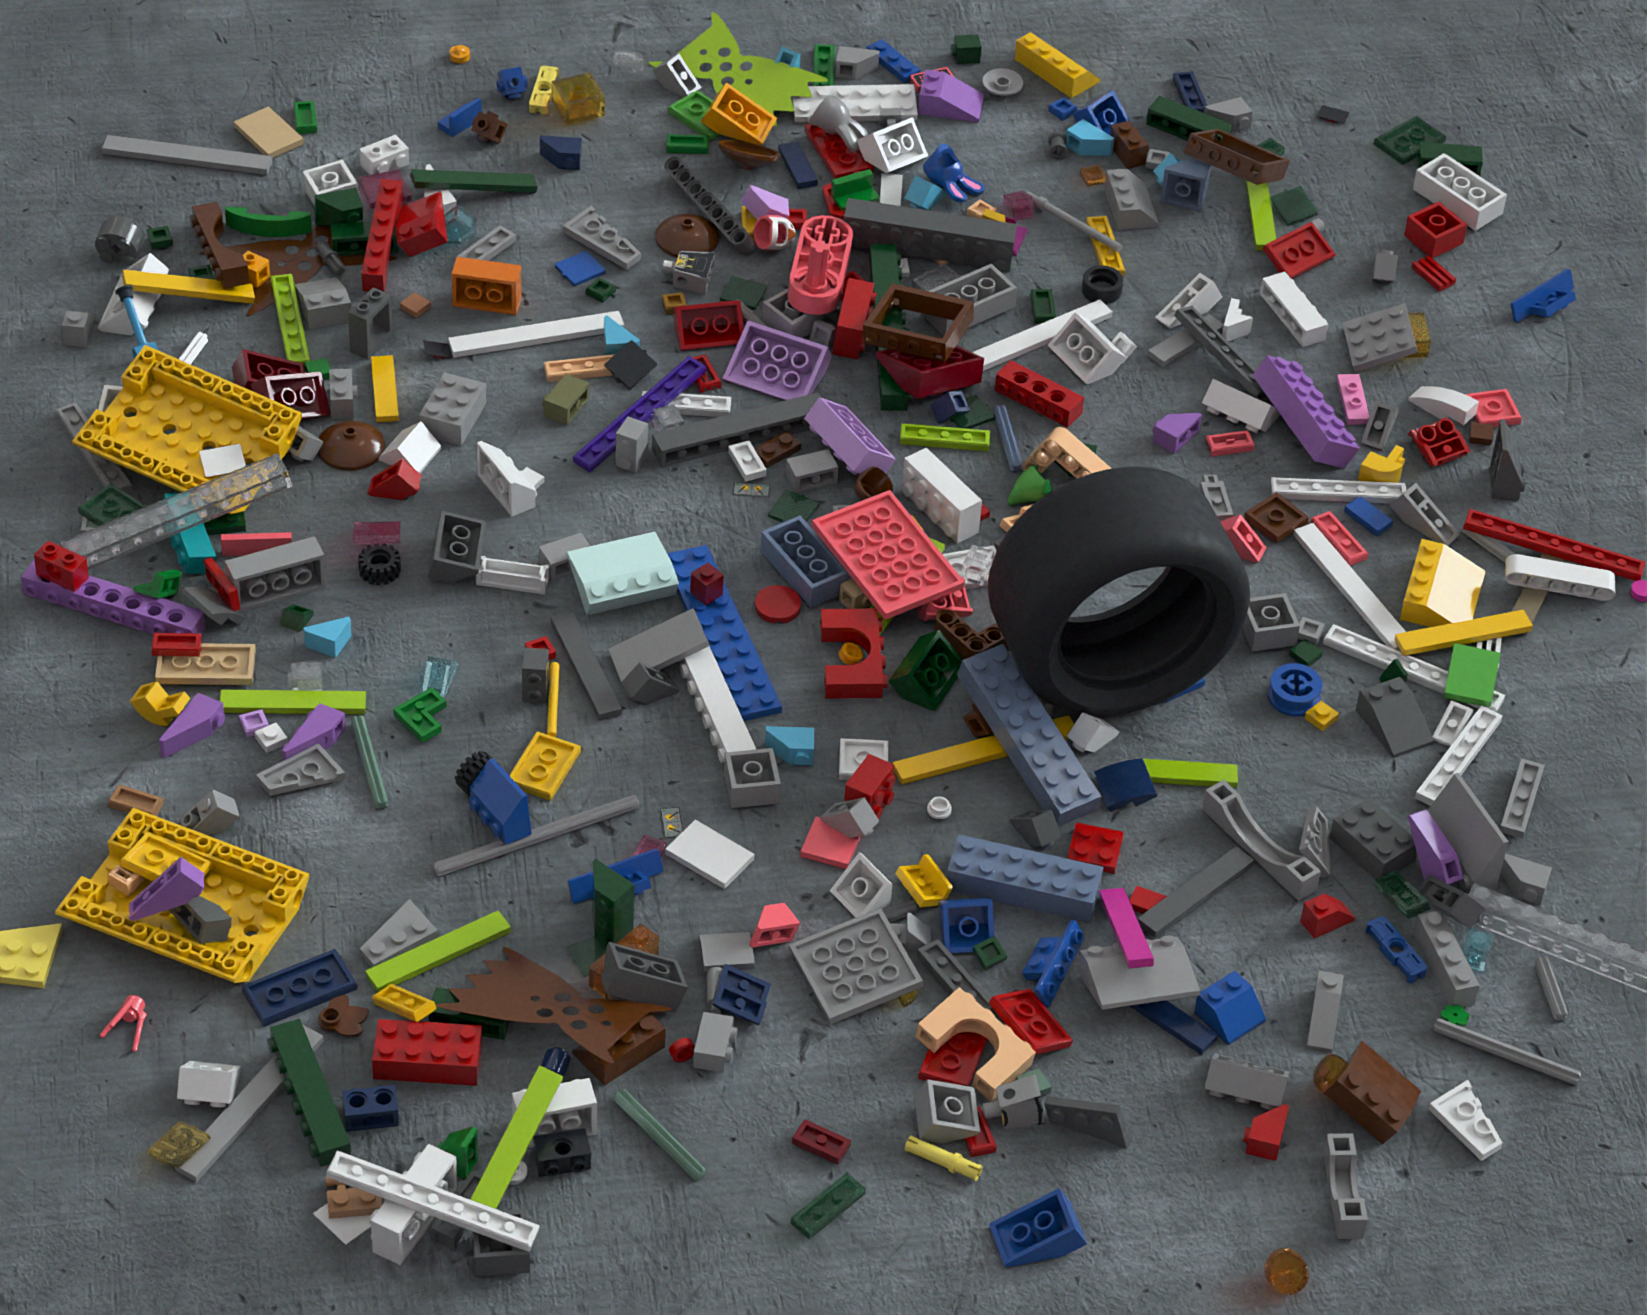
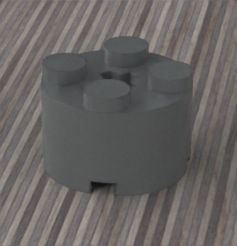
M109 216L108 220L103 221L95 240V248L100 254V259L107 263L119 261L125 265H132L144 239L142 227L139 224L136 226L131 223L132 219L126 216Z

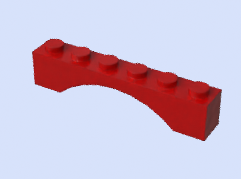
M381 179L361 272L363 291L369 292L374 287L385 292L393 231L403 203L402 181Z

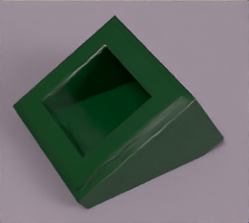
M296 604L290 605L283 609L280 625L298 632L302 631L313 616L314 611Z
M1394 659L1381 674L1379 680L1383 683L1401 677L1406 683L1408 674L1400 661Z

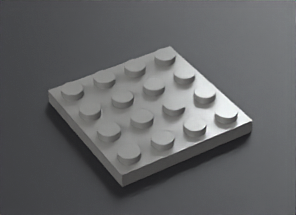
M881 908L789 945L794 960L830 1024L923 987V980Z

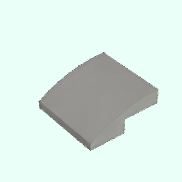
M750 933L699 935L704 972H707L711 967L722 968L724 964L739 970L754 969L753 948L749 945L751 940Z

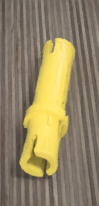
M912 1135L908 1138L910 1141L907 1140L904 1148L906 1152L943 1166L952 1174L957 1172L974 1181L979 1179L977 1175H981L982 1165L962 1158L960 1153L953 1154Z

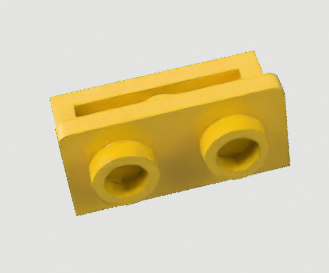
M928 854L922 856L918 865L899 866L895 873L920 907L939 906L938 901H945L953 888Z

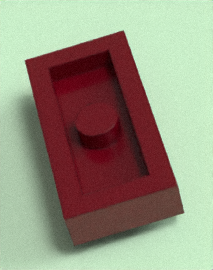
M804 1119L792 1137V1144L839 1165L851 1146V1140Z

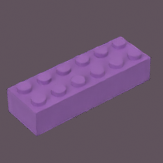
M1267 355L1253 373L1254 379L1314 461L1345 468L1360 449L1355 443L1354 436L1347 432L1344 428V423L1333 413L1334 409L1324 401L1323 394L1316 390L1313 386V381L1302 371L1303 367L1299 363Z

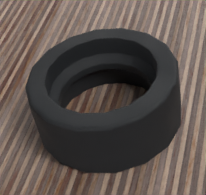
M1098 265L1085 271L1082 281V293L1088 300L1095 302L1100 299L1104 304H1109L1120 298L1123 289V276L1118 270L1113 267ZM1104 281L1110 283L1113 287L1100 288L1092 283Z

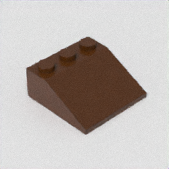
M1361 1041L1323 1093L1384 1144L1399 1131L1407 1120L1421 1091L1365 1042Z

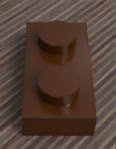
M786 431L754 449L764 466L768 468L801 450V442Z

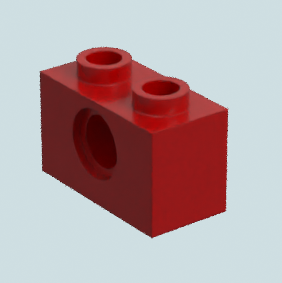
M47 541L34 554L36 575L73 592H76L89 578L87 558L55 543Z

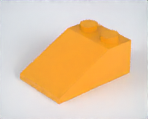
M726 83L713 99L701 122L717 134L761 146L777 118Z

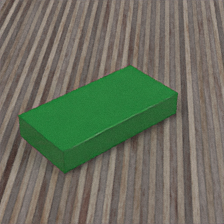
M314 101L293 102L296 132L298 134L317 133Z
M667 134L666 153L708 154V135Z

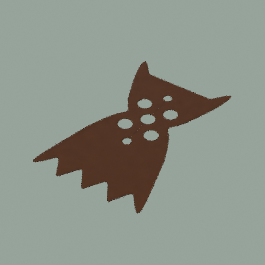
M318 225L304 240L259 241L226 248L242 255L250 251L268 259L270 276L292 274L294 284L305 283L319 271L321 266L325 265L320 255L310 257L306 252L312 248L316 249L318 243L315 242V238L320 235L328 237L327 243L332 249L331 225ZM288 246H296L299 251L296 254H288L285 249ZM202 251L199 254L205 255V251ZM365 254L341 256L339 259L344 266L363 265ZM389 256V261L397 259V257ZM280 261H285L286 265L279 266L278 263ZM301 262H309L312 265L308 270L298 268V264ZM270 277L258 288L253 287L254 304L249 309L247 316H251L275 302Z
M503 947V950L509 959L508 961L483 960L484 964L492 971V974L466 975L476 988L449 989L460 1001L459 1003L435 1004L438 1008L507 1021L556 1023L564 1033L586 1050L614 1064V1060L609 1054L608 1049L649 1012L672 1010L665 1006L641 1002L584 999L574 987L561 977L507 947ZM565 993L571 998L566 1002H560L555 1000L554 997L557 994ZM537 996L540 997V1000L532 1001L530 998ZM592 1005H601L605 1010L602 1013L595 1014L591 1013L588 1008ZM575 1007L579 1012L576 1015H566L563 1013V1009ZM540 1009H550L553 1011V1015L541 1017L537 1014V1011ZM580 1020L586 1022L587 1027L575 1029L571 1026V1023ZM603 1021H609L611 1022V1025L603 1026L601 1023Z

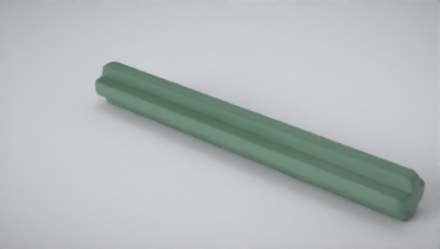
M361 715L358 717L354 716L351 719L352 728L375 808H386L388 800L365 719Z
M621 1089L615 1094V1102L694 1180L698 1181L705 1176V1168L627 1090Z

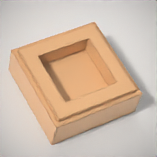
M979 199L967 208L966 215L982 219L985 209L996 212V208Z

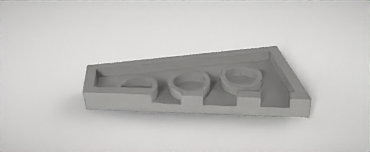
M592 205L563 225V232L626 270L641 260V253L626 238H621L619 231L614 227L611 228L607 224V220L602 215L599 216Z

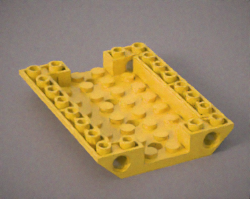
M144 345L122 374L123 388L105 412L98 409L94 411L72 440V444L233 514L247 509L293 444L302 413ZM129 412L136 413V415L132 417L125 416ZM168 429L175 430V433L169 435L164 432ZM240 444L245 464L254 465L253 468L247 470H234L232 473L206 477L199 451H203L208 446L219 448Z
M132 808L107 841L108 857L91 879L83 876L80 877L55 910V914L234 983L250 981L298 912L309 880V873ZM146 832L211 861L212 868L204 876V889L199 896L219 905L232 918L227 940L200 944L169 910L135 921L130 920L129 903L153 881L146 878L128 896L109 885L108 874L120 864L121 859ZM250 931H255V932H257L256 935H252V936H247V935H245L247 932H250Z

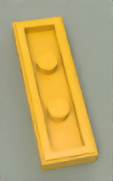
M393 984L388 985L372 996L375 1005L415 1022L420 1021L437 1009L434 1001Z

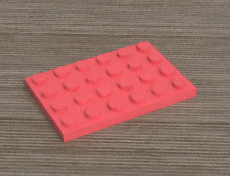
M891 490L812 520L811 527L885 620L964 588L965 582Z

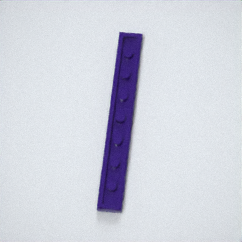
M688 356L573 456V462L591 473L616 451V432L627 417L648 423L704 374L706 366Z

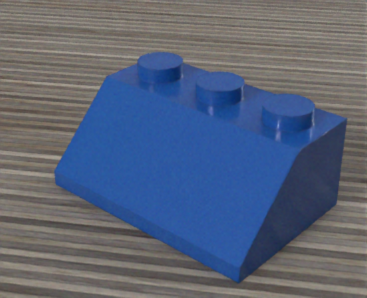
M494 758L489 759L469 787L470 798L468 803L471 810L480 816L483 824H487L491 828L493 835L496 838L499 837L507 845L532 835L528 797Z

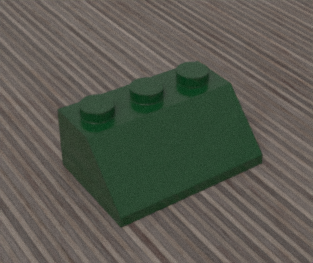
M940 630L918 638L888 682L902 699L933 711L936 710L958 678L957 674L962 658Z
M595 859L593 861L592 875L594 938L604 946H607L609 942L621 945L633 934L634 884Z

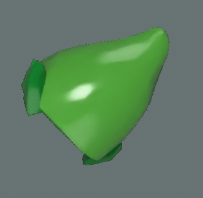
M1038 465L1029 466L1015 481L1007 499L1009 506L1021 502H1037L1052 492L1050 480H1045L1038 471Z

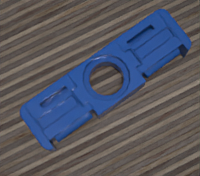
M1381 916L1367 923L1365 933H1370L1380 945L1379 950L1393 966L1397 965L1408 977V983L1415 982L1417 977L1422 979L1426 976L1428 966L1386 917ZM1397 946L1400 947L1403 951L1400 953H1395L1390 949V947Z

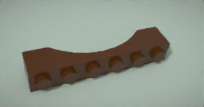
M212 202L192 206L193 215L189 216L191 227L195 229L196 237L200 240L201 248L205 251V256L210 262L211 270L215 272L216 280L221 282L224 289L249 284L248 266L243 255L224 247L218 241L219 236L224 231L222 211L218 203Z

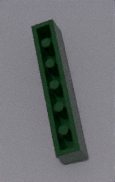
M296 1019L270 1027V1038L267 1039L268 1048L271 1054H276L275 1064L278 1073L285 1076V1080H283L284 1088L287 1095L292 1094V1108L295 1116L300 1115L301 1117L300 1127L303 1136L309 1137L310 1143H308L311 1157L317 1158L320 1167L331 1164L337 1151L351 1155L350 1141L301 1020Z

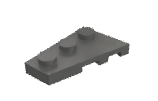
M1047 1096L1044 1105L1050 1122L1120 1147L1128 1148L1130 1137L1120 1105Z

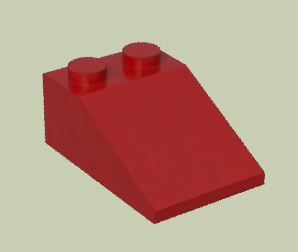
M441 192L429 195L401 208L396 224L397 243L409 257L448 243Z

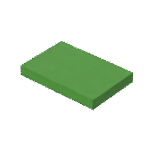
M698 90L668 107V114L698 134L708 135L710 142L721 136V134H717L701 122L713 100Z
M1454 643L1443 698L1490 708L1501 653Z

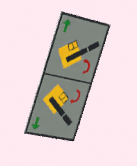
M734 482L733 494L769 497L770 484Z
M679 807L660 808L665 838L678 837L683 832Z

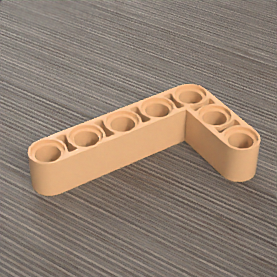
M1056 427L1034 449L1022 465L1023 471L1028 469L1029 466L1038 465V471L1042 474L1056 460L1076 478L1112 469L1063 427Z

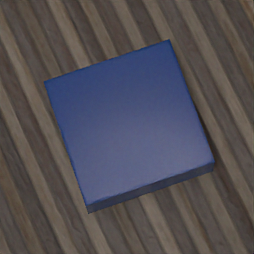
M1063 97L1050 104L1048 111L1064 121L1071 117L1078 107Z

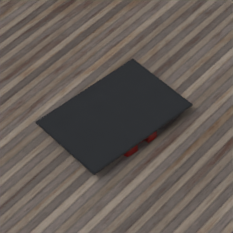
M1322 105L1317 116L1327 119L1326 121L1328 122L1331 120L1332 123L1337 121L1345 124L1350 112Z
M423 340L426 354L434 355L435 358L441 357V359L445 357L453 358L449 344Z

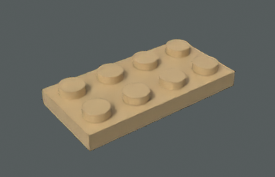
M202 643L200 657L158 656L155 680L159 684L253 685L255 644Z

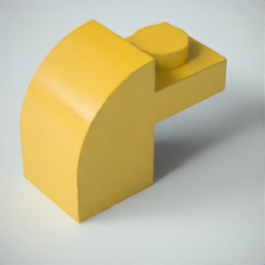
M1396 445L1387 458L1370 451L1361 464L1358 481L1398 483L1405 462V458H1402L1404 448Z
M156 681L141 685L129 702L149 722L160 726H168L174 717L182 713L190 697L185 691L168 695Z

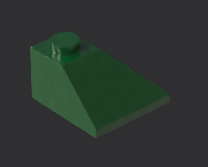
M356 187L315 195V225L355 223L363 220V205Z

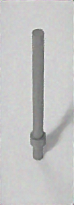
M1029 191L1025 193L1024 199L1035 204L1037 209L1049 212L1116 252L1122 250L1120 243L1053 206L1044 197H1038Z

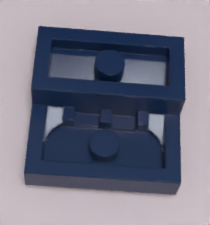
M1143 758L1118 762L1094 771L1110 812L1131 802L1137 807L1158 797Z
M724 964L717 981L712 1006L759 1026L767 1005L766 998L771 984Z

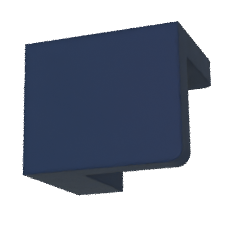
M962 391L947 392L930 404L938 423H943L954 415H964L970 411Z

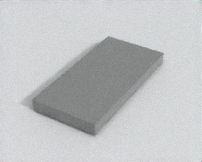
M694 608L608 650L622 682L639 662L661 670L710 645Z

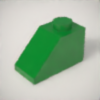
M475 1127L449 1133L445 1141H441L437 1148L456 1156L457 1176L463 1179L468 1177L478 1162V1128Z

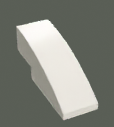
M1433 386L1420 387L1408 399V401L1439 419L1450 417L1462 425L1466 424L1476 415L1479 401L1460 392Z

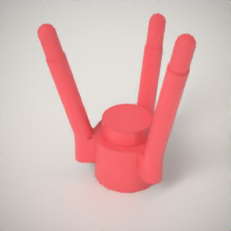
M129 995L117 1014L101 1032L100 1037L104 1038L121 1018L126 1022L138 1020L132 1051L136 1052L143 1022L147 1016L143 1011L145 1008L143 999L136 995Z

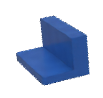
M477 98L438 121V129L451 137L464 131L472 125L473 119L477 116L478 112H482V100Z

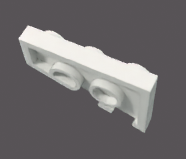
M1469 1080L1431 1102L1429 1110L1483 1161L1501 1149L1502 1141L1490 1119L1485 1117L1481 1109L1482 1104L1478 1098H1475L1471 1091L1472 1086Z

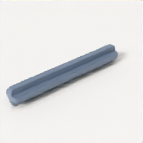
M1003 405L996 406L994 408V415L1010 470L1012 472H1020L1022 470V461L1007 409Z

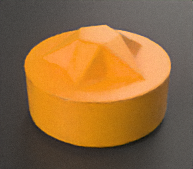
M456 45L449 51L450 60L454 63L462 64L470 59V50L466 46Z
M845 643L839 650V657L845 664L854 665L860 663L863 659V652L856 644Z

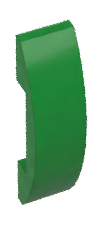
M225 207L226 226L246 234L264 237H288L312 231L311 212L290 211L289 216L248 214L247 208Z

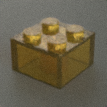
M590 72L551 81L552 102L566 125L605 116V96Z

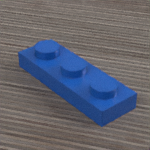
M883 39L868 45L866 48L880 51L879 63L904 84L910 81V75L921 73L917 66Z

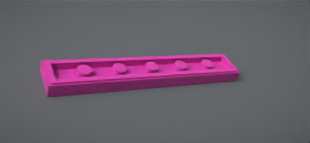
M1124 888L1099 890L1100 901L1128 968L1154 966V957Z

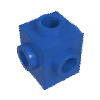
M521 67L504 69L497 73L498 80L496 85L502 97L508 96L509 99L520 98L521 94L526 91L528 87L527 78L522 74Z

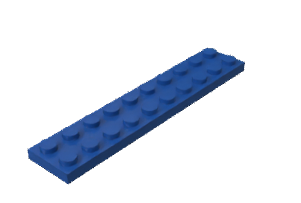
M707 545L667 553L679 582L677 588L678 596L685 611L694 608L710 645L709 647L743 721L782 713V705L724 581L723 595L707 605H704L690 593L691 572L708 562L718 570Z

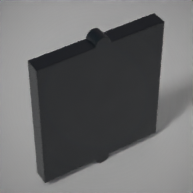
M631 340L609 359L604 366L615 376L616 380H620L631 390L657 366V363L647 354L646 350H642Z

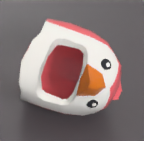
M779 215L760 216L755 222L753 235L758 248L767 251H778L786 249L792 244L796 232L793 224L788 219Z

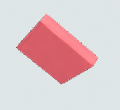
M1507 389L1466 394L1479 401L1477 413L1473 417L1476 423L1491 424L1493 427H1498L1500 419H1504L1507 426L1521 424L1522 417Z
M816 816L801 849L800 857L847 869L861 837L849 838Z

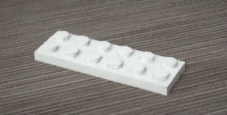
M914 84L808 86L812 97L792 96V104L795 110L793 112L794 123L808 122L809 117L813 115L817 107L828 95L835 96L848 107L850 117L854 121H879L881 108H901V121L912 117L913 120H917L918 116Z

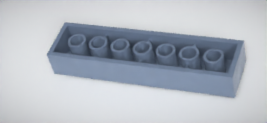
M1001 644L962 660L957 674L958 678L1042 810H1052L1058 826L1095 811L1101 799L1100 793L1032 688L1027 684L1005 646Z

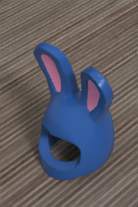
M940 144L923 165V171L935 185L945 188L949 197L956 202L965 203L968 198L959 187L973 195H981L985 191V186L963 173L960 161L947 144Z

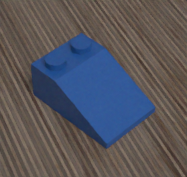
M1060 1188L989 1223L1006 1268L1063 1257L1087 1245L1072 1204Z

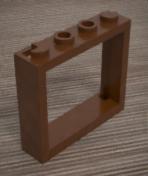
M1220 129L1191 133L1184 153L1256 185L1283 180L1290 162L1289 159ZM1218 135H1222L1221 142L1217 141Z
M892 283L863 324V343L946 362L974 320V302ZM892 307L953 320V323L942 339L881 325Z

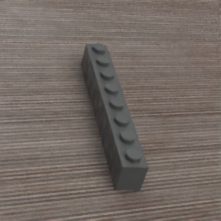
M818 392L652 433V451L660 466L665 467L728 451L730 445L750 441L753 445L769 441L786 431L792 435L809 431L810 424L804 418L821 395Z

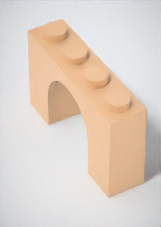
M960 987L918 1023L915 1037L933 1053L951 1037L961 1032H975L986 1037L991 1042L995 1055L975 1073L972 1084L990 1102L997 1097L996 1088L998 1086L1015 1081L1016 1076L1023 1074L1033 1063L1036 1052L1032 1049L1031 1045L1017 1037L1009 1026L1003 1025L990 1010L983 1008L970 993H966Z

